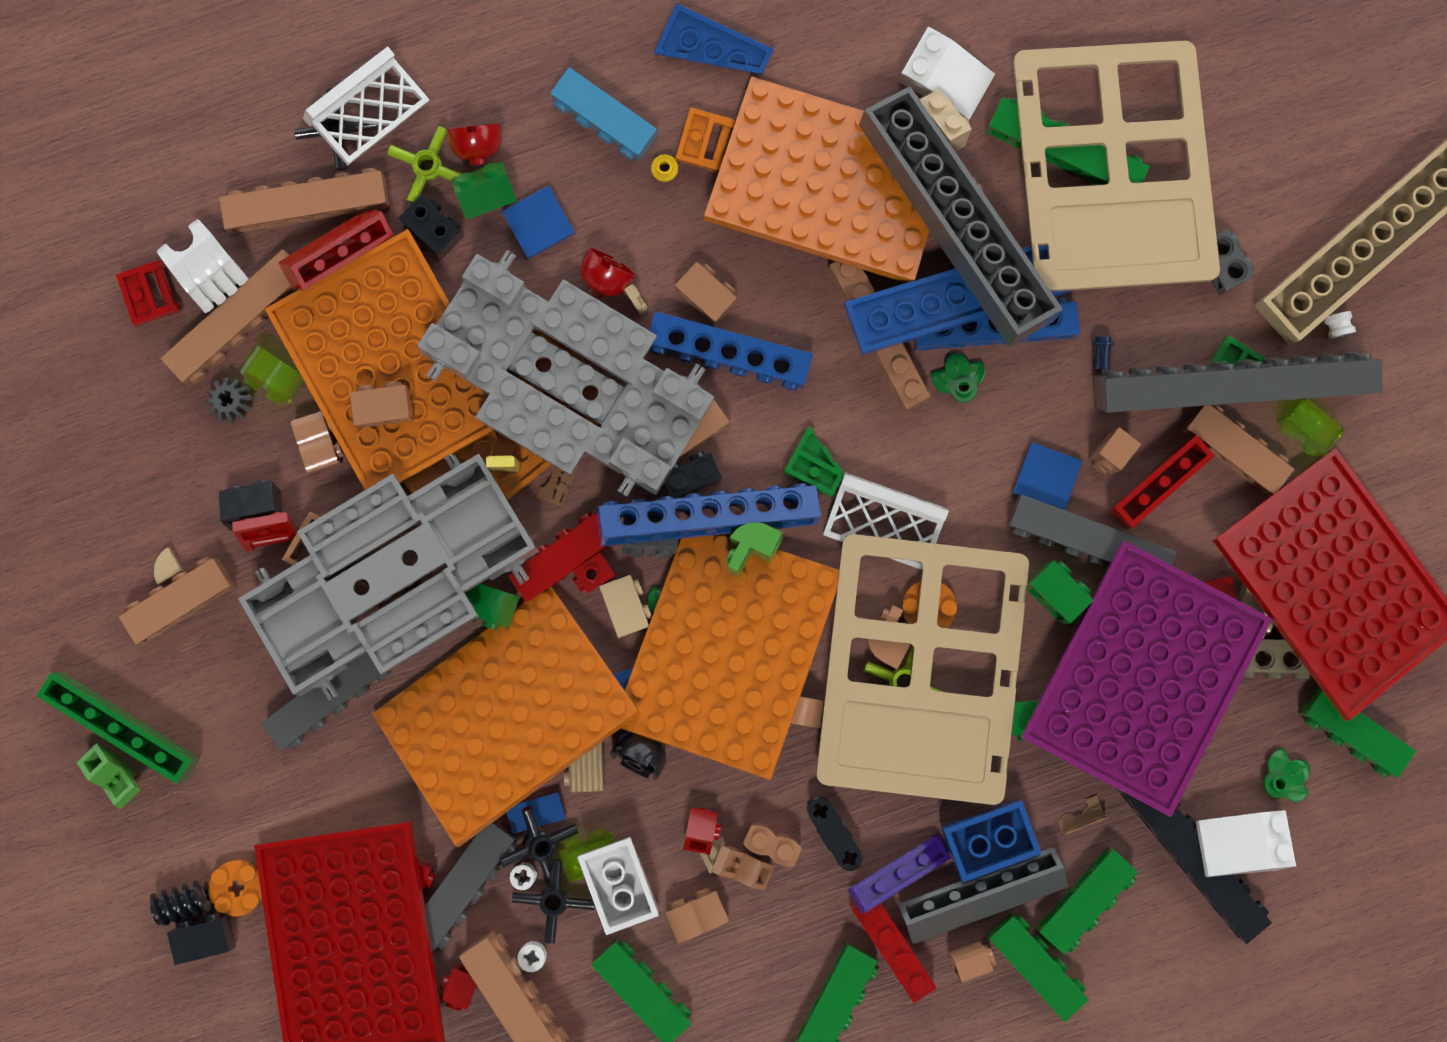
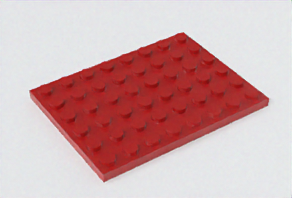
M1336 448L1328 451L1281 487L1279 491L1272 494L1212 540L1267 616L1272 618V623L1344 721L1355 717L1447 641L1446 596Z
M412 821L254 845L283 1042H446Z

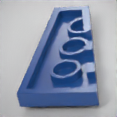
M676 3L654 54L763 75L774 49Z

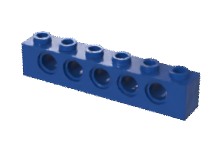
M1068 298L1056 299L1063 310L1055 319V324L1053 326L1047 325L1017 343L1076 338L1080 334L1077 302H1069ZM989 317L972 322L975 327L973 332H966L961 326L948 329V332L944 335L935 333L913 340L914 351L1007 343L998 330L990 328L988 324Z
M656 311L650 328V332L657 335L655 342L651 346L652 353L666 356L667 352L678 355L677 359L684 362L693 363V359L704 362L703 366L710 369L719 370L721 366L730 369L729 373L736 376L745 377L747 373L756 376V380L759 382L771 384L773 380L783 383L782 387L793 391H798V387L804 389L813 356L812 353ZM678 332L684 336V341L680 345L670 343L669 337L673 333ZM699 340H707L711 345L710 349L706 352H699L695 348V344ZM730 346L736 350L737 355L733 359H726L722 356L721 351L725 347ZM756 353L763 358V362L759 366H752L748 363L747 358L751 354ZM780 360L785 361L789 365V370L786 373H778L774 369V364Z

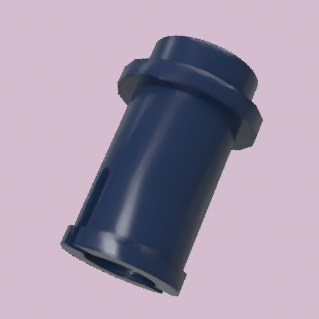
M1096 336L1095 342H1092V345H1094L1093 369H1111V346L1114 345V342H1111V337Z

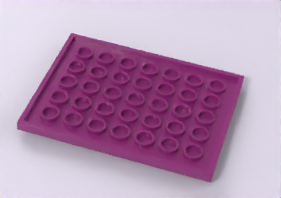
M1121 541L1092 597L1093 601L1088 605L1020 737L1161 813L1172 817L1272 618L1126 541Z

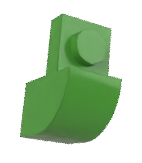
M758 522L740 526L730 537L731 544L737 546V549L732 548L727 556L728 572L739 577L751 554L771 563L783 540V533Z
M97 743L77 762L87 780L102 787L115 807L122 809L141 790L133 778L136 774L129 765L114 752Z

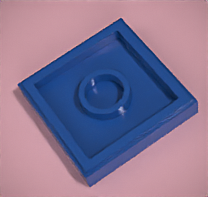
M549 186L501 211L528 260L575 235L572 226Z
M1031 442L1012 494L1017 496L1024 495L1065 510L1083 461Z

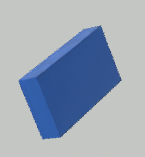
M559 792L520 802L507 811L512 834L528 830L521 811L528 806H531L538 827L566 819Z

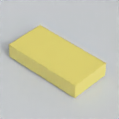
M514 456L486 457V467L492 472H520V461Z

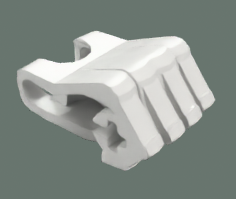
M196 219L188 226L193 234V242L188 249L182 252L174 251L167 244H164L157 250V253L184 290L207 313L214 307V301L217 305L223 303L227 299L224 293L226 292L229 296L233 295L238 290L236 284L238 283L239 286L245 284L248 281V277L226 253L200 220Z

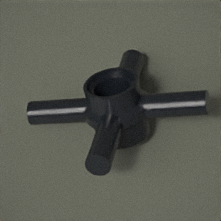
M333 88L326 89V94ZM330 118L322 122L323 127L329 132L332 126L339 124L338 119ZM343 120L342 133L358 132L359 122ZM362 123V131L377 130L376 124ZM314 127L294 129L296 140L322 137ZM342 139V148H343V149H344V145H343V144H344L345 142H347L348 139ZM333 150L336 170L347 169L346 163Z
M528 806L521 810L528 829V833L523 839V847L500 857L499 861L503 868L527 857L539 861L547 885H550L552 866L550 859L555 853V844L579 832L575 824L569 825L550 835L545 831H540L531 806ZM540 841H543L542 847L538 850H535L536 845Z
M552 859L550 886L545 888L541 894L512 893V903L539 905L542 912L547 915L544 943L548 944L555 943L557 918L567 908L595 910L593 899L568 897L566 891L561 888L562 859ZM549 895H556L560 898L561 905L551 907L547 904L546 898Z

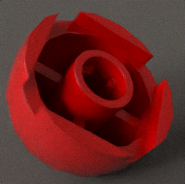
M500 123L447 129L451 150L460 159L470 160V165L486 164V158L494 156L499 151L502 143Z
M591 247L586 252L580 267L582 280L589 286L587 291L598 298H601L602 295L609 297L618 296L625 292L624 289L630 286L636 273L621 262L620 265L614 261V257Z

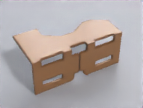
M552 465L549 482L544 487L539 486L535 498L563 507L569 491L566 484L572 483L578 465L571 476L565 472L562 474L560 469ZM558 477H561V482H559V485H557V479ZM555 488H556L557 490H556V493H555V495H554V498L551 499V498H552V495H553V493H554V490H555Z
M1097 795L1085 799L1087 807L1082 813L1077 815L1066 813L1060 818L1058 824L1063 834L1067 835L1085 826L1109 818V816L1104 814Z

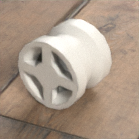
M1351 311L1334 314L1324 319L1325 324L1329 326V339L1356 333V329L1350 321L1352 318Z
M538 941L525 943L518 953L519 966L527 972L538 971L547 958L546 948Z

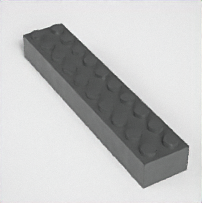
M909 86L865 109L859 123L860 128L1007 345L1010 347L1054 322L1063 308L912 88Z
M1345 352V356L1318 354V359L1317 357H1308L1306 355L1291 356V361L1290 359L1272 357L1264 358V363L1262 361H1254L1253 359L1237 360V366H1235V363L1219 361L1210 362V368L1207 365H1200V363L1183 364V369L1173 367V365L1156 366V371L1146 369L1145 367L1129 368V373L1118 371V369L1102 370V375H1094L1095 408L1107 413L1383 393L1382 359L1372 358L1371 353Z

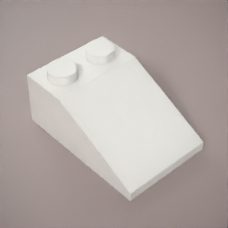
M928 27L902 71L899 83L906 87L910 86L912 90L924 97L940 89L946 97L952 100L954 107L961 116L969 121L995 73L952 39Z
M1286 810L1196 821L1206 877L1278 871L1296 866Z
M631 837L578 856L606 935L659 916L657 903Z

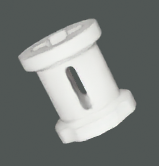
M522 862L515 866L510 873V882L518 890L530 888L537 878V871L534 865L529 862ZM523 869L527 871V876L530 877L525 882H521V876L517 875Z

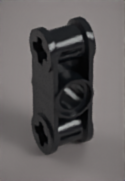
M821 796L812 798L807 805V812L817 828L816 831L827 849L832 852L842 869L846 871L856 870L862 863V854L853 841L850 831L826 798ZM817 803L821 806L827 805L824 809V816H820L818 813L813 814ZM849 851L851 854L855 852L856 854L853 856L854 862L849 863L847 860L843 862L842 860L845 858L844 852Z

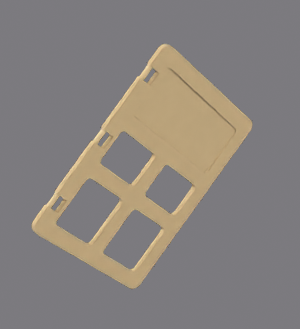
M1170 41L1019 51L1014 57L1013 68L1017 92L1022 161L1025 174L1024 181L1030 243L1032 246V264L1050 291L1209 282L1214 280L1220 273L1195 46L1189 41ZM1174 62L1177 65L1182 119L1125 122L1122 117L1117 67L1129 64ZM1079 67L1096 68L1102 124L1044 127L1041 118L1037 71ZM1024 82H1031V96H1024ZM1182 140L1185 142L1188 180L1132 183L1129 180L1126 155L1127 143ZM1104 146L1108 173L1107 185L1051 188L1048 185L1045 158L1046 148ZM1039 163L1040 177H1032L1030 164ZM1047 245L1048 259L1040 260L1038 246Z
M857 534L848 535L843 540L816 773L818 780L822 784L996 805L1003 801L1006 788L1025 595L1029 572V561L1025 555ZM862 556H876L922 563L923 569L916 623H896L862 619L855 616L859 567ZM945 565L996 570L1004 573L1000 626L996 634L941 628L937 625L942 571ZM1010 585L1019 586L1018 602L1009 601ZM857 637L911 644L914 651L909 686L904 688L850 681L847 674L852 639ZM943 647L994 654L996 663L992 695L990 697L933 691L930 688L935 648ZM1001 670L1010 671L1009 687L1000 686ZM992 755L1001 756L1000 773L990 772Z

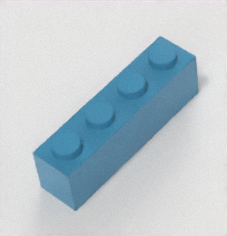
M570 67L550 92L552 101H554L553 106L564 114L568 111L576 117L574 120L585 129L591 127L598 132L596 136L608 145L611 142L619 147V153L629 160L634 158L640 162L658 137L657 129Z

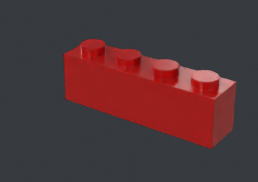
M368 208L278 263L290 286L304 291L394 235L383 213Z
M1197 435L1187 439L1108 510L1126 530L1134 528L1215 455Z
M588 512L578 520L580 525L573 530L566 528L555 536L557 541L549 547L546 543L538 548L539 552L535 554V557L521 565L530 578L527 582L521 573L519 574L524 581L521 585H519L513 572L508 575L526 603L531 602L540 593L553 587L573 573L574 569L609 547L600 546L597 512L594 515Z
M855 902L850 904L853 913L913 1003H916L937 989L881 903L863 914L860 913Z

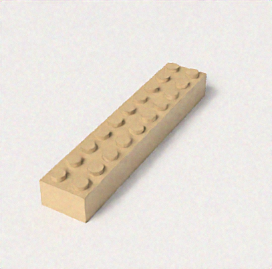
M1447 138L1254 305L1289 346L1304 338L1447 213Z

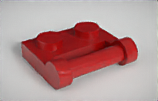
M156 260L116 274L129 316L135 327L166 316L176 315L182 311L179 303L175 301L165 272L167 267L163 260ZM152 273L155 274L165 306L159 308L147 275Z
M273 512L267 516L247 517L241 521L232 522L233 533L246 552L254 551L255 547L286 541L292 543L299 530L287 512Z

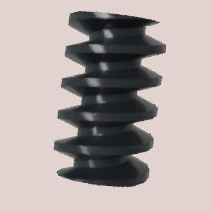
M195 880L193 881V889L190 890L188 884L185 883L182 885V893L175 886L171 889L172 896H169L166 890H162L161 899H158L155 893L150 894V909L155 923L167 926L171 921L177 923L182 918L187 920L192 915L200 916L203 911L205 913L212 912L214 904L209 896V884L205 881L204 886L201 887L200 883Z

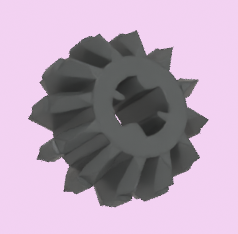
M224 377L223 385L217 380L214 381L216 390L208 389L207 393L212 395V398L205 400V404L212 406L208 411L209 414L217 415V420L220 422L227 419L230 424L235 422V416L240 420L245 419L242 411L250 412L252 409L246 405V402L253 401L252 396L246 395L250 388L247 385L241 386L242 381L237 378L232 382L229 377ZM227 396L234 399L232 404L225 402Z

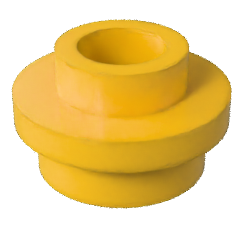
M660 155L653 160L651 171L658 181L669 182L676 177L678 164L672 156ZM662 164L670 166V169L666 172L661 171L659 168Z

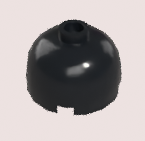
M628 731L619 737L610 751V755L614 760L617 755L623 759L621 762L623 767L647 779L652 774L653 780H657L666 763V751L662 743Z

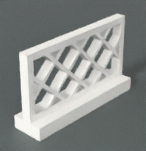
M388 46L305 110L304 121L319 132L347 166L429 102V98L394 59L395 54ZM391 68L400 77L399 85L384 83V75ZM368 86L380 88L379 101L364 99V89ZM384 89L398 90V103L384 102ZM403 91L413 92L420 101L415 105L402 104ZM348 102L360 104L359 117L343 115L344 105ZM363 105L379 106L378 119L363 117ZM383 107L398 109V118L395 121L382 120ZM340 109V114H335ZM327 118L338 119L339 133L327 131L321 123ZM343 120L359 122L358 135L342 133ZM362 123L378 125L377 135L374 137L362 136ZM342 139L358 141L357 151L349 156L342 148ZM361 141L367 142L361 147Z
M845 472L823 535L843 542L846 536L852 533L856 534V531L870 525L875 536L879 537L873 523L888 517L894 531L882 536V538H889L896 534L898 539L902 540L899 532L914 526L920 539L917 542H925L931 539L930 543L936 544L949 510L937 504ZM844 491L855 494L860 505L845 511L841 503ZM860 496L869 499V501L863 503ZM873 502L881 503L886 514L871 520L865 506ZM840 506L843 513L836 516L838 508ZM886 506H889V507H892V508H895V509L892 510V511H890V512H888V509H887ZM862 508L868 522L853 528L848 514ZM899 511L908 513L912 523L897 529L890 515ZM912 515L918 516L920 519L914 521ZM845 516L851 530L841 535L832 532L833 522ZM925 520L937 523L933 534L922 538L916 524ZM893 559L912 567L923 569V565L920 562Z

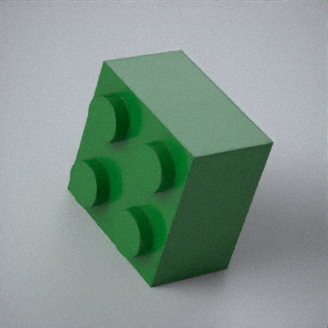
M1053 560L1045 562L1028 579L1026 590L1060 624H1070L1093 601L1089 596L1091 591L1081 581L1076 583L1069 576L1072 572L1061 561L1056 563Z

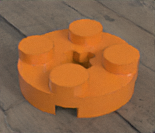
M921 581L913 584L903 596L902 615L907 624H914L917 621ZM941 583L937 625L941 628H948L955 618L957 604L952 591L945 584Z
M240 859L224 863L212 873L208 890L211 902L218 912L229 916H242L250 913L260 904L262 896L258 869L251 862ZM234 880H238L239 885H244V890L240 891V895H235V892L231 891Z

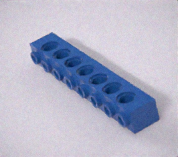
M805 483L793 485L791 488L781 489L780 486H771L763 491H754V489L747 488L732 494H728L726 491H717L712 493L711 496H701L695 493L679 499H674L672 496H664L658 498L657 501L647 502L646 499H635L626 504L610 501L598 507L596 516L600 546L732 534L740 526L753 522L763 523L774 529L813 526L820 520L821 512L816 486H807ZM783 502H791L795 506V509H787L784 506ZM764 504L768 508V512L759 511L756 505ZM729 507H738L742 514H733ZM702 510H712L715 517H706ZM684 512L688 519L680 520L675 516V513ZM655 514L660 517L661 521L653 523L647 516ZM629 517L633 520L634 524L624 525L620 518Z

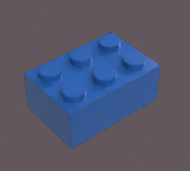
M1018 798L940 826L956 872L962 882L1042 854L1024 804Z

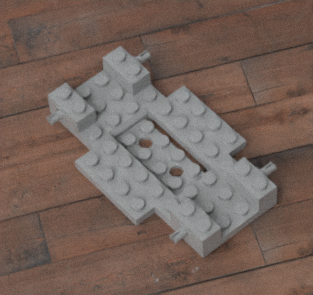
M508 250L505 251L499 263L490 262L476 254L462 275V286L436 325L431 323L417 345L420 354L434 361L426 376L437 381V378L445 368L487 393L489 396L476 415V419L566 474L572 475L586 453L626 477L617 490L621 494L623 492L624 496L628 497L635 483L657 495L713 404L714 396L701 389L697 384L705 369L701 367L698 371L700 365L695 364L688 378L680 376L668 368L665 371L661 370L644 359L657 338V335L564 279L549 302L526 289L524 282L509 272L508 268L516 256L513 253L510 254ZM534 329L542 331L620 378L627 384L624 388L613 379H609L591 366L569 355L568 352L549 343L543 337L534 334ZM544 357L548 358L552 363L550 370L547 372L537 370V360ZM508 370L514 372L515 374L529 381L533 385L537 386L538 388L542 389L543 391L547 392L548 394L552 395L553 397L557 398L558 400L562 401L563 403L567 404L568 406L572 407L573 409L577 410L578 412L601 425V427L599 428L598 426L594 425L593 423L589 422L588 420L569 410L565 406L561 405L560 403L556 402L555 400L551 399L550 397L546 396L545 394L541 393L540 391L536 390L535 388L531 387L530 385L511 375L510 373H508ZM587 386L596 387L599 392L598 397L594 400L585 399L582 395L583 389Z
M455 453L450 454L454 464L448 456L444 460L449 465L451 471L409 496L405 493L396 476L391 474L297 531L310 556L272 579L265 567L254 573L261 585L238 598L293 695L303 696L312 689L321 687L327 700L330 701L334 699L333 697L336 698L338 696L330 681L337 674L349 668L348 663L368 652L377 670L383 675L479 617L465 594L471 588L488 578L494 580L503 573L511 571L519 585L524 583L519 573H521L526 582L530 579L521 565L528 558L538 553L539 550L527 530L521 524L498 486L497 480L490 469L486 467V462L480 454L462 464L458 461ZM422 523L421 526L417 527L416 529L397 539L393 543L389 544L388 546L384 547L383 549L379 550L378 552L374 553L373 555L369 556L368 558L349 568L348 570L331 579L330 581H326L329 578L341 572L342 570L346 569L347 567L351 566L352 564L356 563L357 561L361 560L362 558L366 557L367 555L386 545L390 541L394 540L395 538L399 537L400 535L404 534L405 532ZM413 550L418 555V560L413 566H406L403 563L402 559L406 551ZM446 563L448 566L443 572L362 621L353 625L350 622L382 601L388 600L389 597L405 587L411 586L415 581L430 572H434ZM361 579L367 580L370 586L369 591L365 595H357L354 590L356 582Z

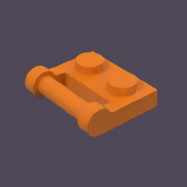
M690 107L675 160L718 174L731 131H733L736 121ZM716 125L720 126L721 130L713 158L710 160L704 157L713 126Z

